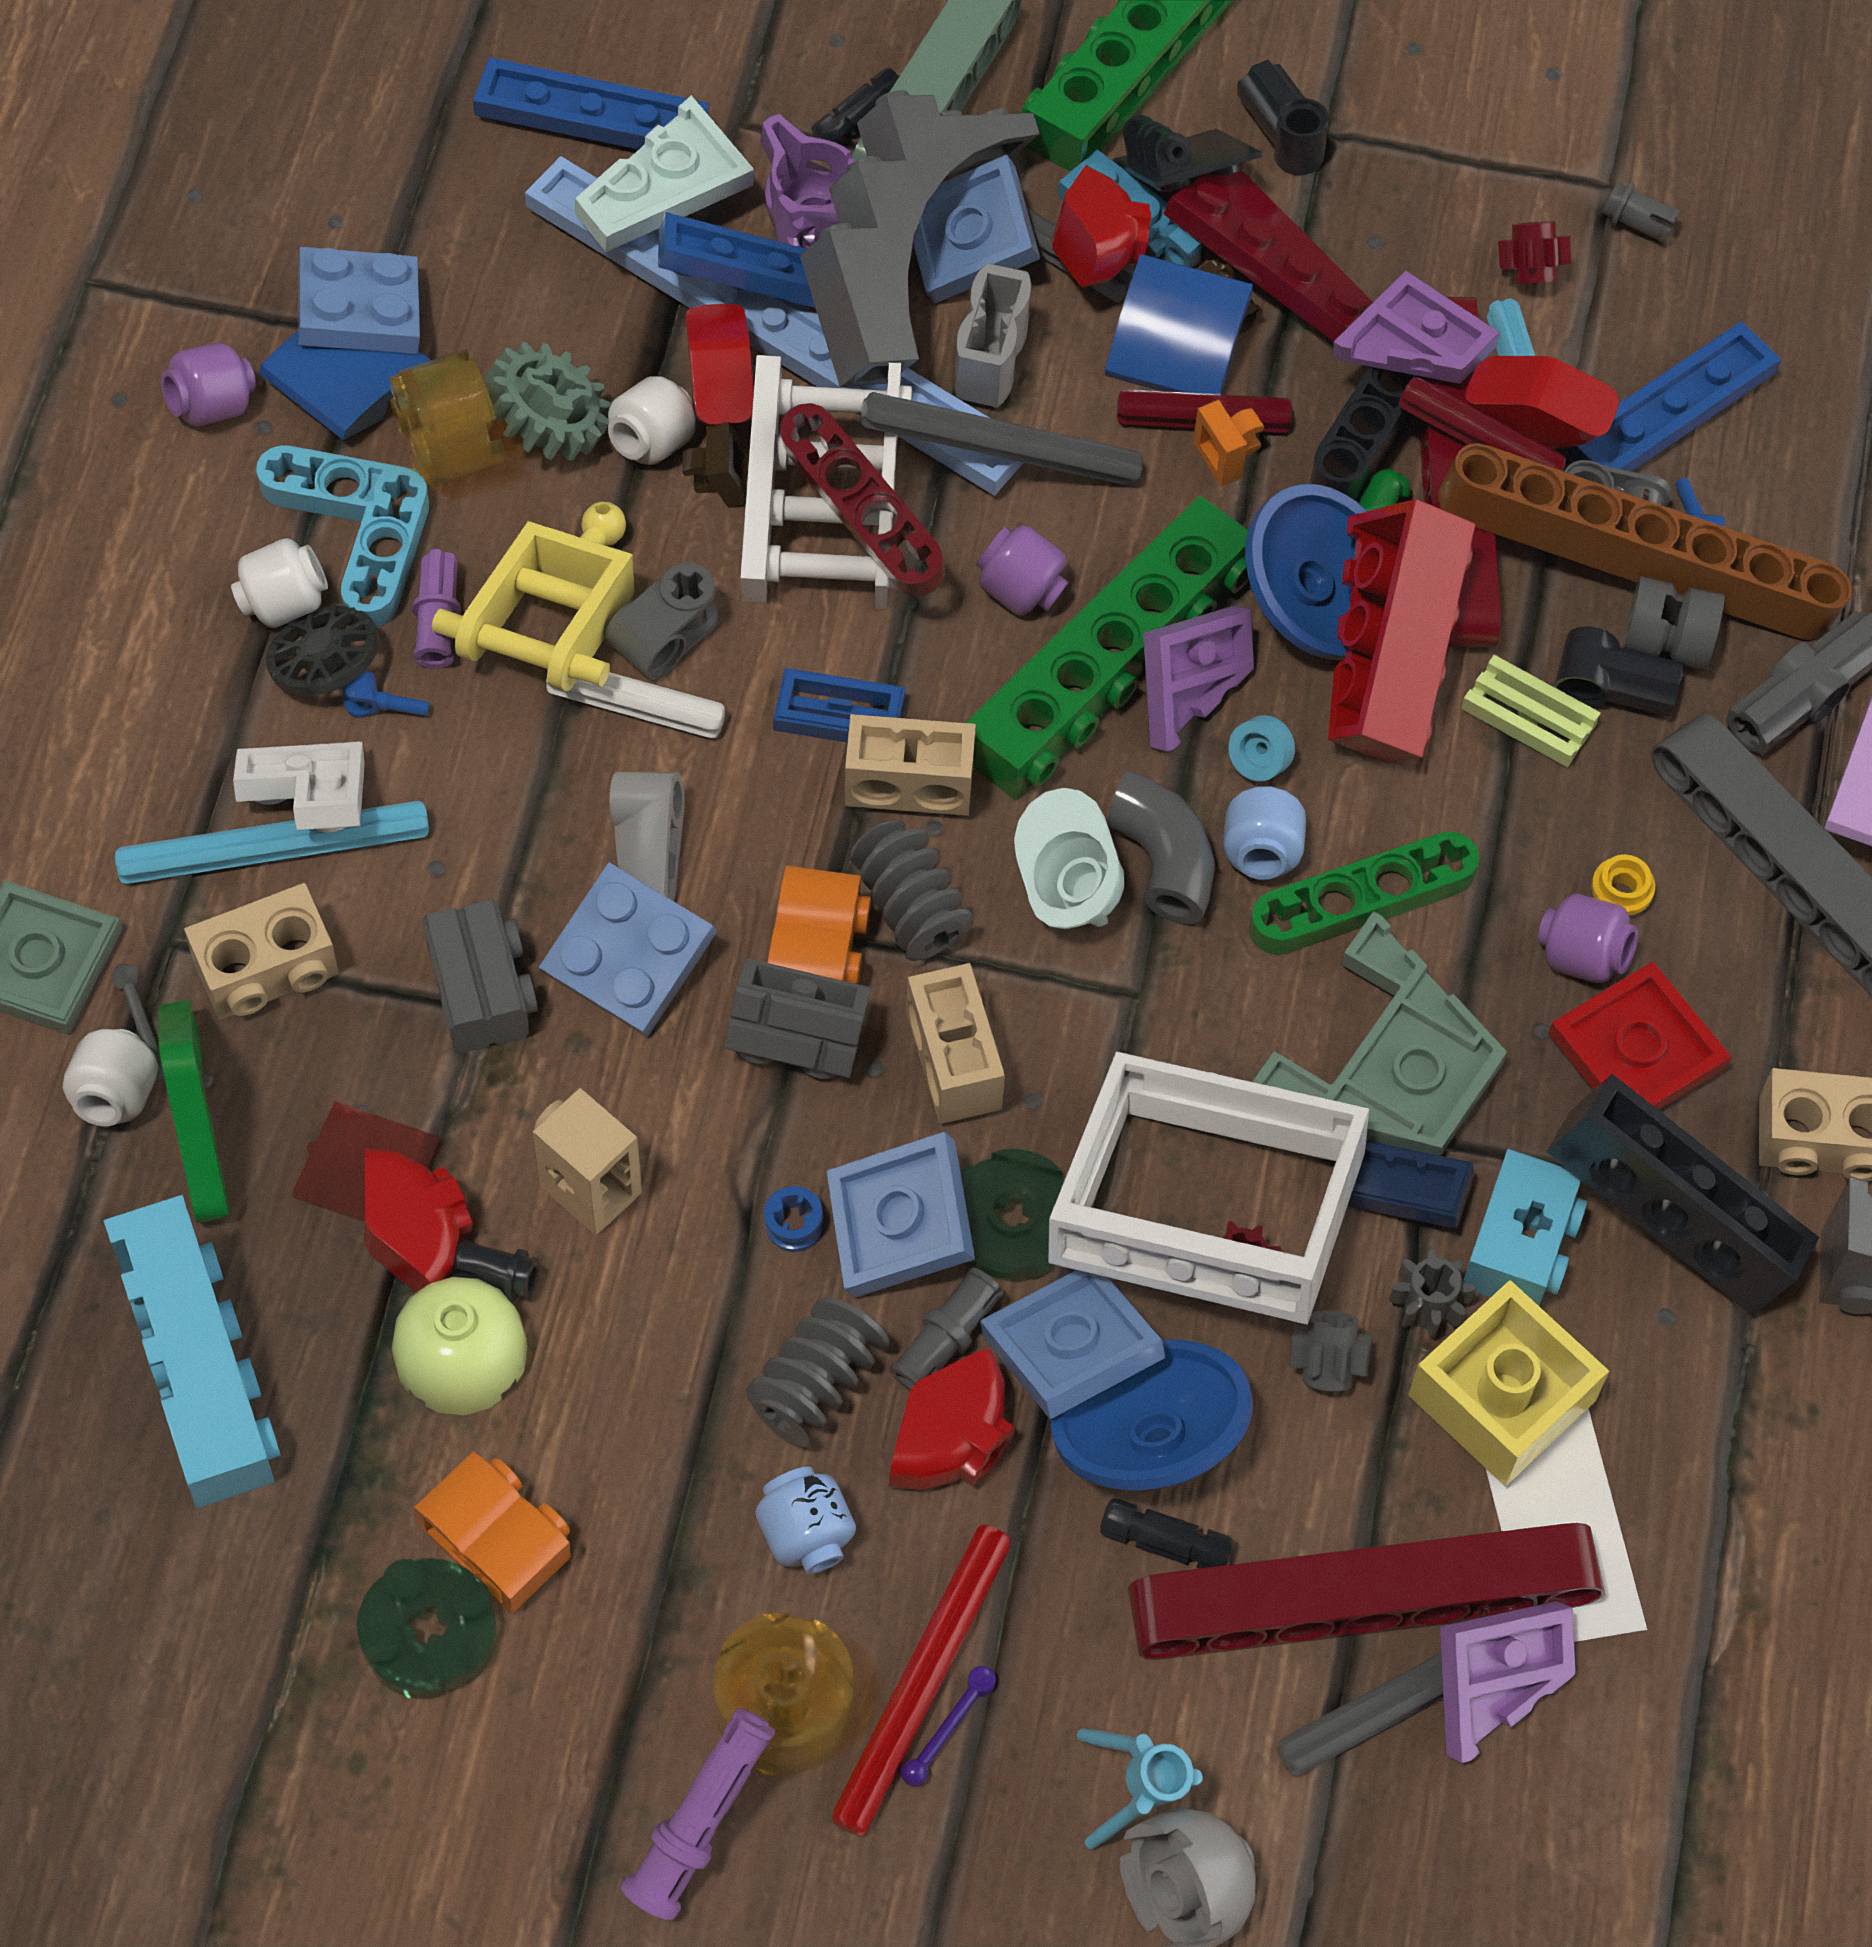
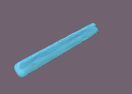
M412 801L361 809L360 826L346 827L337 832L325 833L315 829L296 830L295 820L119 847L115 851V864L121 883L130 884L422 838L428 835L429 824L424 803Z

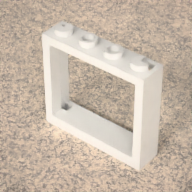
M1116 1052L1049 1218L1048 1263L1308 1325L1365 1154L1369 1108ZM1125 1070L1130 1071L1128 1077L1125 1076ZM1131 1114L1336 1161L1304 1257L1091 1208L1127 1115Z

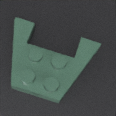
M1373 911L1344 952L1341 965L1394 995V998L1335 1082L1329 1084L1275 1051L1252 1082L1369 1108L1367 1141L1441 1156L1503 1065L1507 1051L1454 994L1448 996L1426 972L1427 964L1413 949L1407 952L1390 933L1391 925L1381 915Z

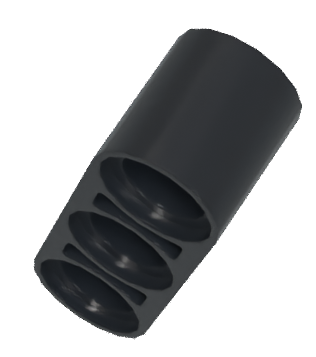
M1370 366L1318 446L1314 456L1309 484L1330 487L1359 503L1370 477L1381 470L1413 418L1412 414L1401 409L1399 401L1413 377L1422 379V376Z

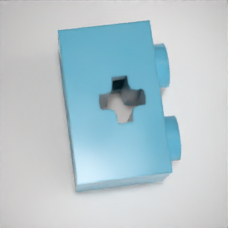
M1507 1149L1462 1283L1475 1285L1476 1293L1491 1298L1511 1280L1538 1306L1545 1291L1557 1295L1569 1261V1257L1558 1254L1563 1235L1576 1237L1588 1202L1576 1197L1581 1179L1567 1168ZM1523 1228L1535 1231L1533 1238L1522 1235Z

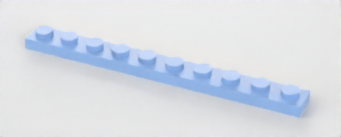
M562 156L525 192L526 207L687 307L692 308L700 305L725 303L737 304L743 307L746 315L750 345L767 356H781V364L817 387L887 391L888 384L839 386L818 314L806 305L799 306L784 299L752 291H740L729 285L694 276L685 277L673 271L658 268L659 229L605 252L575 215V198L597 178ZM907 368L901 373V386H912V401L987 417L911 369ZM898 435V437L994 496L1024 463Z

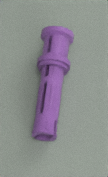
M735 1709L732 1718L724 1729V1733L709 1754L680 1807L671 1819L663 1820L662 1823L657 1824L653 1829L651 1839L654 1843L636 1874L626 1875L621 1883V1890L624 1895L642 1910L665 1920H673L681 1910V1904L678 1901L679 1897L696 1869L705 1868L711 1859L710 1852L712 1847L709 1842L715 1834L716 1828L746 1782L759 1756L775 1735L774 1728L769 1727V1723L748 1710Z

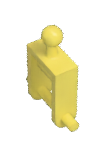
M601 501L594 503L584 512L581 522L583 530L581 537L528 521L464 615L440 608L434 615L432 631L455 639L456 654L471 661L479 660L487 649L548 669V684L556 689L569 691L578 679L602 687L607 681L610 664L592 657L603 642L606 628L613 616L630 601L635 593L633 554L608 547L615 544L624 535L626 528L624 513L611 502ZM525 593L578 610L556 645L501 628Z

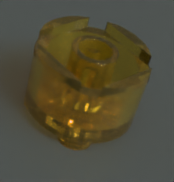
M467 349L398 370L397 375L388 378L394 397L390 399L394 418L401 433L409 431L410 441L414 450L410 452L412 465L420 477L424 478L426 485L433 483L435 486H439L505 464L506 457L502 438L492 441L488 432L493 430V421L497 420L478 366L474 359L469 360V351Z
M766 1613L740 1625L726 1639L713 1674L714 1712L721 1736L735 1709L741 1708L758 1715L769 1723V1727L775 1730V1735L754 1765L759 1772L766 1775L795 1772L812 1767L826 1759L840 1745L851 1726L854 1686L853 1667L845 1645L827 1625L812 1618L809 1621L789 1616V1613ZM780 1685L785 1693L795 1691V1696L789 1699H784L781 1695L772 1697L771 1689Z

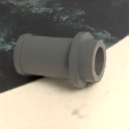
M1617 182L1602 214L1612 218L1610 224L1613 226L1620 222L1665 244L1671 228L1652 220L1651 217L1674 226L1681 210L1671 208L1635 191L1636 184L1632 182L1627 187Z

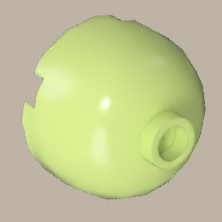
M450 1277L426 1285L408 1299L396 1319L392 1353L400 1383L408 1392L410 1390L415 1397L425 1401L426 1407L438 1413L468 1415L491 1408L502 1400L501 1394L511 1387L515 1379L516 1383L518 1382L525 1368L527 1341L518 1311L500 1289L480 1279Z

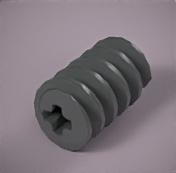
M892 820L880 823L858 839L851 849L850 859L856 868L861 870L863 883L869 890H872L873 901L880 910H883L884 921L891 930H895L894 939L901 949L906 951V959L911 961L925 960L937 955L955 943L972 926L975 917L969 909H958L963 901V896L958 889H946L951 883L952 876L946 868H936L940 863L941 857L934 848H925L930 838L923 828L906 830V824L903 821Z
M830 1297L818 1299L811 1308L812 1317L801 1319L795 1328L796 1336L786 1338L779 1348L780 1356L770 1358L763 1367L764 1376L753 1378L746 1388L748 1400L763 1422L787 1443L797 1447H808L811 1442L807 1433L800 1426L802 1423L815 1429H822L827 1422L824 1414L816 1406L818 1403L830 1409H838L841 1406L843 1400L832 1385L836 1383L852 1390L857 1386L859 1380L848 1365L851 1363L866 1370L873 1366L875 1360L864 1345L868 1344L878 1350H885L890 1343L888 1334L876 1321L855 1306L840 1299Z

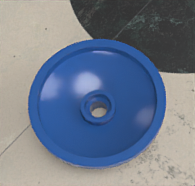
M1300 484L1283 489L1269 498L1254 515L1248 529L1245 546L1247 574L1254 596L1265 616L1288 641L1317 657L1343 660L1346 656V646L1337 638L1338 620L1350 608L1352 590L1351 587L1342 584L1344 561L1349 558L1354 559L1356 539L1346 536L1348 516L1366 512V510L1349 496L1330 487L1316 484Z
M1162 1339L1165 1353L1164 1359L1051 1419V1433L1057 1453L1065 1465L1075 1474L1089 1482L1108 1488L1125 1491H1151L1176 1486L1192 1480L1222 1461L1238 1445L1248 1429L1253 1412V1400L1249 1382L1242 1368L1226 1353L1212 1346L1188 1340Z

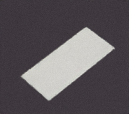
M1587 1409L1506 1487L1486 1469L1501 1531L1564 1523H1583L1591 1526L1605 1595L1594 1603L1572 1608L1574 1642L1647 1630L1590 1412Z

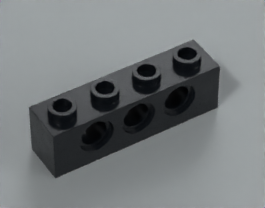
M1614 1074L1608 1076L1569 1112L1546 1153L1752 1315L1798 1280L1819 1239V1236Z

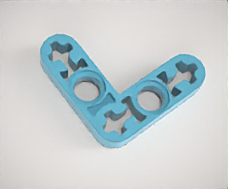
M280 445L270 448L263 453L257 462L256 473L262 496L269 503L279 507L361 522L341 584L343 606L348 608L355 607V610L365 612L372 619L375 627L388 623L393 619L398 610L429 512L428 490L424 478L417 471L407 467L295 446ZM285 470L294 471L295 475H288L285 482L275 481V477H282ZM313 474H315V489H309L308 484H313ZM341 477L354 479L360 484L353 494L345 497L334 496L326 490L332 481ZM401 492H409L411 497L403 499L399 510L400 520L394 518L391 499H397ZM383 537L397 539L402 544L401 549L389 557H378L369 551L371 544ZM371 575L378 577L379 596H373L370 604L360 603V598H366L372 584Z

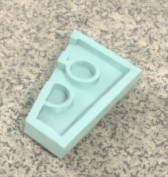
M691 95L678 107V115L665 127L658 124L645 136V145L629 159H619L575 198V215L604 251L608 252L659 229L665 212L685 217L753 186L754 169Z

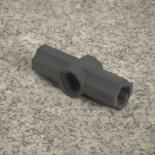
M1855 611L1810 646L1805 641L1792 648L1774 667L1768 680L1729 709L1725 721L1730 726L1733 735L1749 752L1756 751L1763 755L1783 738L1790 735L1792 731L1806 720L1810 719L1813 723H1816L1825 718L1847 695L1851 685L1872 669V613L1862 614Z

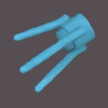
M1080 1729L1077 1732L1079 1741L1089 1743L1090 1745L1129 1752L1133 1757L1126 1769V1783L1129 1792L1133 1796L1132 1800L1127 1806L1085 1839V1846L1088 1849H1095L1139 1816L1149 1813L1152 1807H1158L1182 1798L1191 1787L1201 1783L1203 1779L1201 1771L1193 1769L1190 1758L1182 1749L1171 1744L1154 1746L1146 1734L1130 1737L1095 1729Z

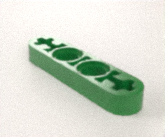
M1452 831L1442 832L1269 891L1260 896L1253 905L1249 925L1251 940L1259 949L1266 953L1275 955L1288 954L1362 928L1373 911L1386 920L1458 895L1467 890L1474 881L1480 857L1477 846L1470 838L1461 833ZM1446 855L1450 862L1461 861L1459 871L1453 872L1449 865L1437 867L1440 856ZM1429 871L1428 878L1425 884L1423 882L1422 874ZM1383 872H1398L1408 880L1410 888L1403 894H1387L1378 887L1375 879ZM1329 891L1342 892L1350 898L1353 908L1345 914H1330L1321 907L1318 899L1322 894ZM1304 902L1306 904V912L1300 914L1301 905ZM1276 914L1280 921L1290 920L1288 931L1281 932L1276 924L1267 926L1268 916Z

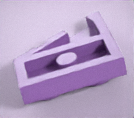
M1405 271L1334 341L1333 356L1344 362L1461 384L1475 370L1477 365L1498 346L1499 332Z
M1231 606L1143 633L1151 748L1163 751L1175 749L1181 743L1177 733L1194 715L1205 718L1221 702L1224 693L1228 689L1236 687L1254 669L1251 609Z
M1555 1601L1440 1627L1447 1756L1461 1763L1471 1761L1480 1754L1475 1744L1501 1723L1510 1727L1515 1725L1532 1711L1535 1702L1540 1697L1552 1694L1575 1675L1572 1607Z

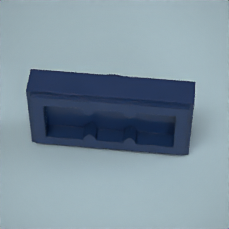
M1366 1141L1365 1154L1347 1206L1457 1229L1475 1175L1473 1162Z

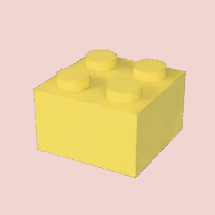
M1509 1280L1418 1364L1408 1396L1506 1487L1596 1402L1609 1370Z

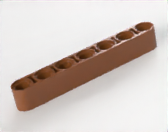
M1475 443L1460 449L1438 490V502L1442 510L1475 523V527L1636 583L1640 576L1674 583L1675 589L1679 594H1684L1691 587L1722 593L1725 595L1724 613L1799 639L1813 640L1823 636L1845 607L1852 594V585L1848 576L1831 563L1488 445Z

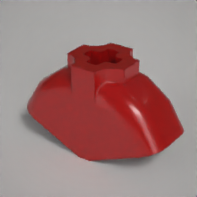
M1087 165L1083 167L1064 196L1051 240L1053 251L1081 287L1107 282L1122 271L1127 264L1137 265L1140 254L1145 255L1148 246L1151 222L1150 204L1131 201L1128 193L1112 178Z
M728 303L692 307L686 312L691 395L696 417L705 426L723 424L728 421L732 426L745 424L752 416L754 399L750 343L745 310L740 305Z
M1549 356L1488 357L1475 368L1465 393L1466 400L1473 407L1551 449L1588 445L1610 429L1619 405L1618 395L1609 385L1559 359Z
M364 1148V1245L369 1255L415 1293L430 1283L449 1278L453 1270L452 1267L459 1237L471 1232L473 1224L466 1207L465 1197L455 1177L450 1176L445 1166L430 1172L426 1166L398 1151Z
M987 1348L977 1351L918 1380L911 1388L891 1462L889 1487L924 1491L953 1483L959 1478L974 1486L979 1479L985 1478L1001 1459L1004 1449L1014 1436V1426L1003 1419L1005 1381L992 1349Z

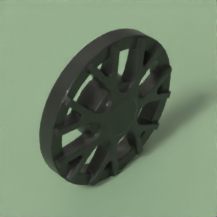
M332 605L331 607L315 610L294 621H290L272 639L266 654V666L273 682L281 690L300 696L327 693L350 683L369 667L377 654L379 634L372 619L365 612L355 610V607L348 608L347 606ZM348 622L355 623L349 628L340 631V629L343 626H345ZM328 623L325 627L315 629L318 625ZM299 635H303L300 641L292 642ZM365 641L363 647H348L347 645L350 642ZM294 655H298L294 659L279 666L280 660H283ZM343 663H345L346 666L344 668L329 675V672L337 669ZM303 668L309 672L306 680H295Z

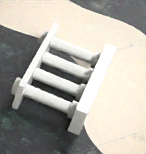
M757 355L740 578L742 602L766 603L768 581L779 582L780 576L875 581V609L887 610L888 588H898H896L872 557L781 552V545H770L772 526H783L784 520L843 523L823 498L785 496V490L774 489L776 470L787 471V465H795L789 458L783 446L781 436L778 434L779 415H785L791 408L807 403L822 406L828 412L861 413L863 400L872 392L912 400V386H901V363H889L887 391L793 386L792 379H782L781 356ZM885 432L884 446L856 444L875 469L882 470V477L894 490L898 435ZM811 442L817 449L819 458H821L827 451L821 442ZM851 465L839 466V468H856ZM885 508L875 509L865 517L863 525H879L878 534H884L892 529L893 511Z

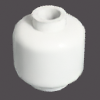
M660 376L647 377L614 399L608 411V434L611 443L622 456L641 464L654 465L687 444L696 431V414L691 397L682 387Z
M289 538L278 540L240 558L238 562L240 581L231 584L234 598L243 615L250 617L255 614L263 624L270 628L279 627L318 609L321 604V591L328 589L324 571L312 548L308 544L300 547Z
M124 1029L97 1030L88 1033L78 1043L65 1072L62 1088L66 1099L72 1105L75 1113L88 1123L97 1126H111L128 1122L142 1112L157 1077L158 1063L153 1051L133 1032Z

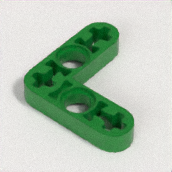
M191 999L158 1005L159 1052L195 1220L198 1224L230 1217L229 1204L203 1085L202 1051Z

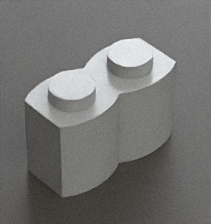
M987 263L976 275L971 288L970 313L961 323L957 334L954 388L958 399L999 407L1008 397L1014 382L1015 358L1022 350L1027 338L1031 281L1028 272Z

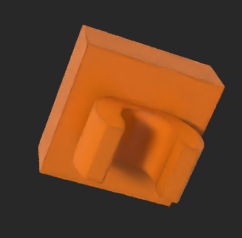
M1217 400L1198 408L1193 443L1222 487L1242 478L1246 456L1254 453L1261 447V443L1255 434L1263 431L1264 425L1252 408L1242 410L1230 418L1221 402Z

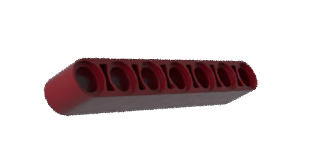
M1447 297L1479 318L1476 297ZM1473 372L1461 384L1422 376L1423 380L1471 405L1466 400L1465 393ZM1418 418L1423 502L1441 509L1438 502V490L1459 450L1467 444ZM1475 527L1471 542L1472 560L1467 571L1464 573L1458 599L1459 617L1451 631L1448 647H1497L1499 642L1501 607L1495 534Z
M1564 1523L1167 1572L1137 1579L1128 1586L1138 1653L1140 1657L1154 1660L1458 1623L1555 1601L1575 1608L1594 1603L1605 1595L1591 1526L1583 1523Z

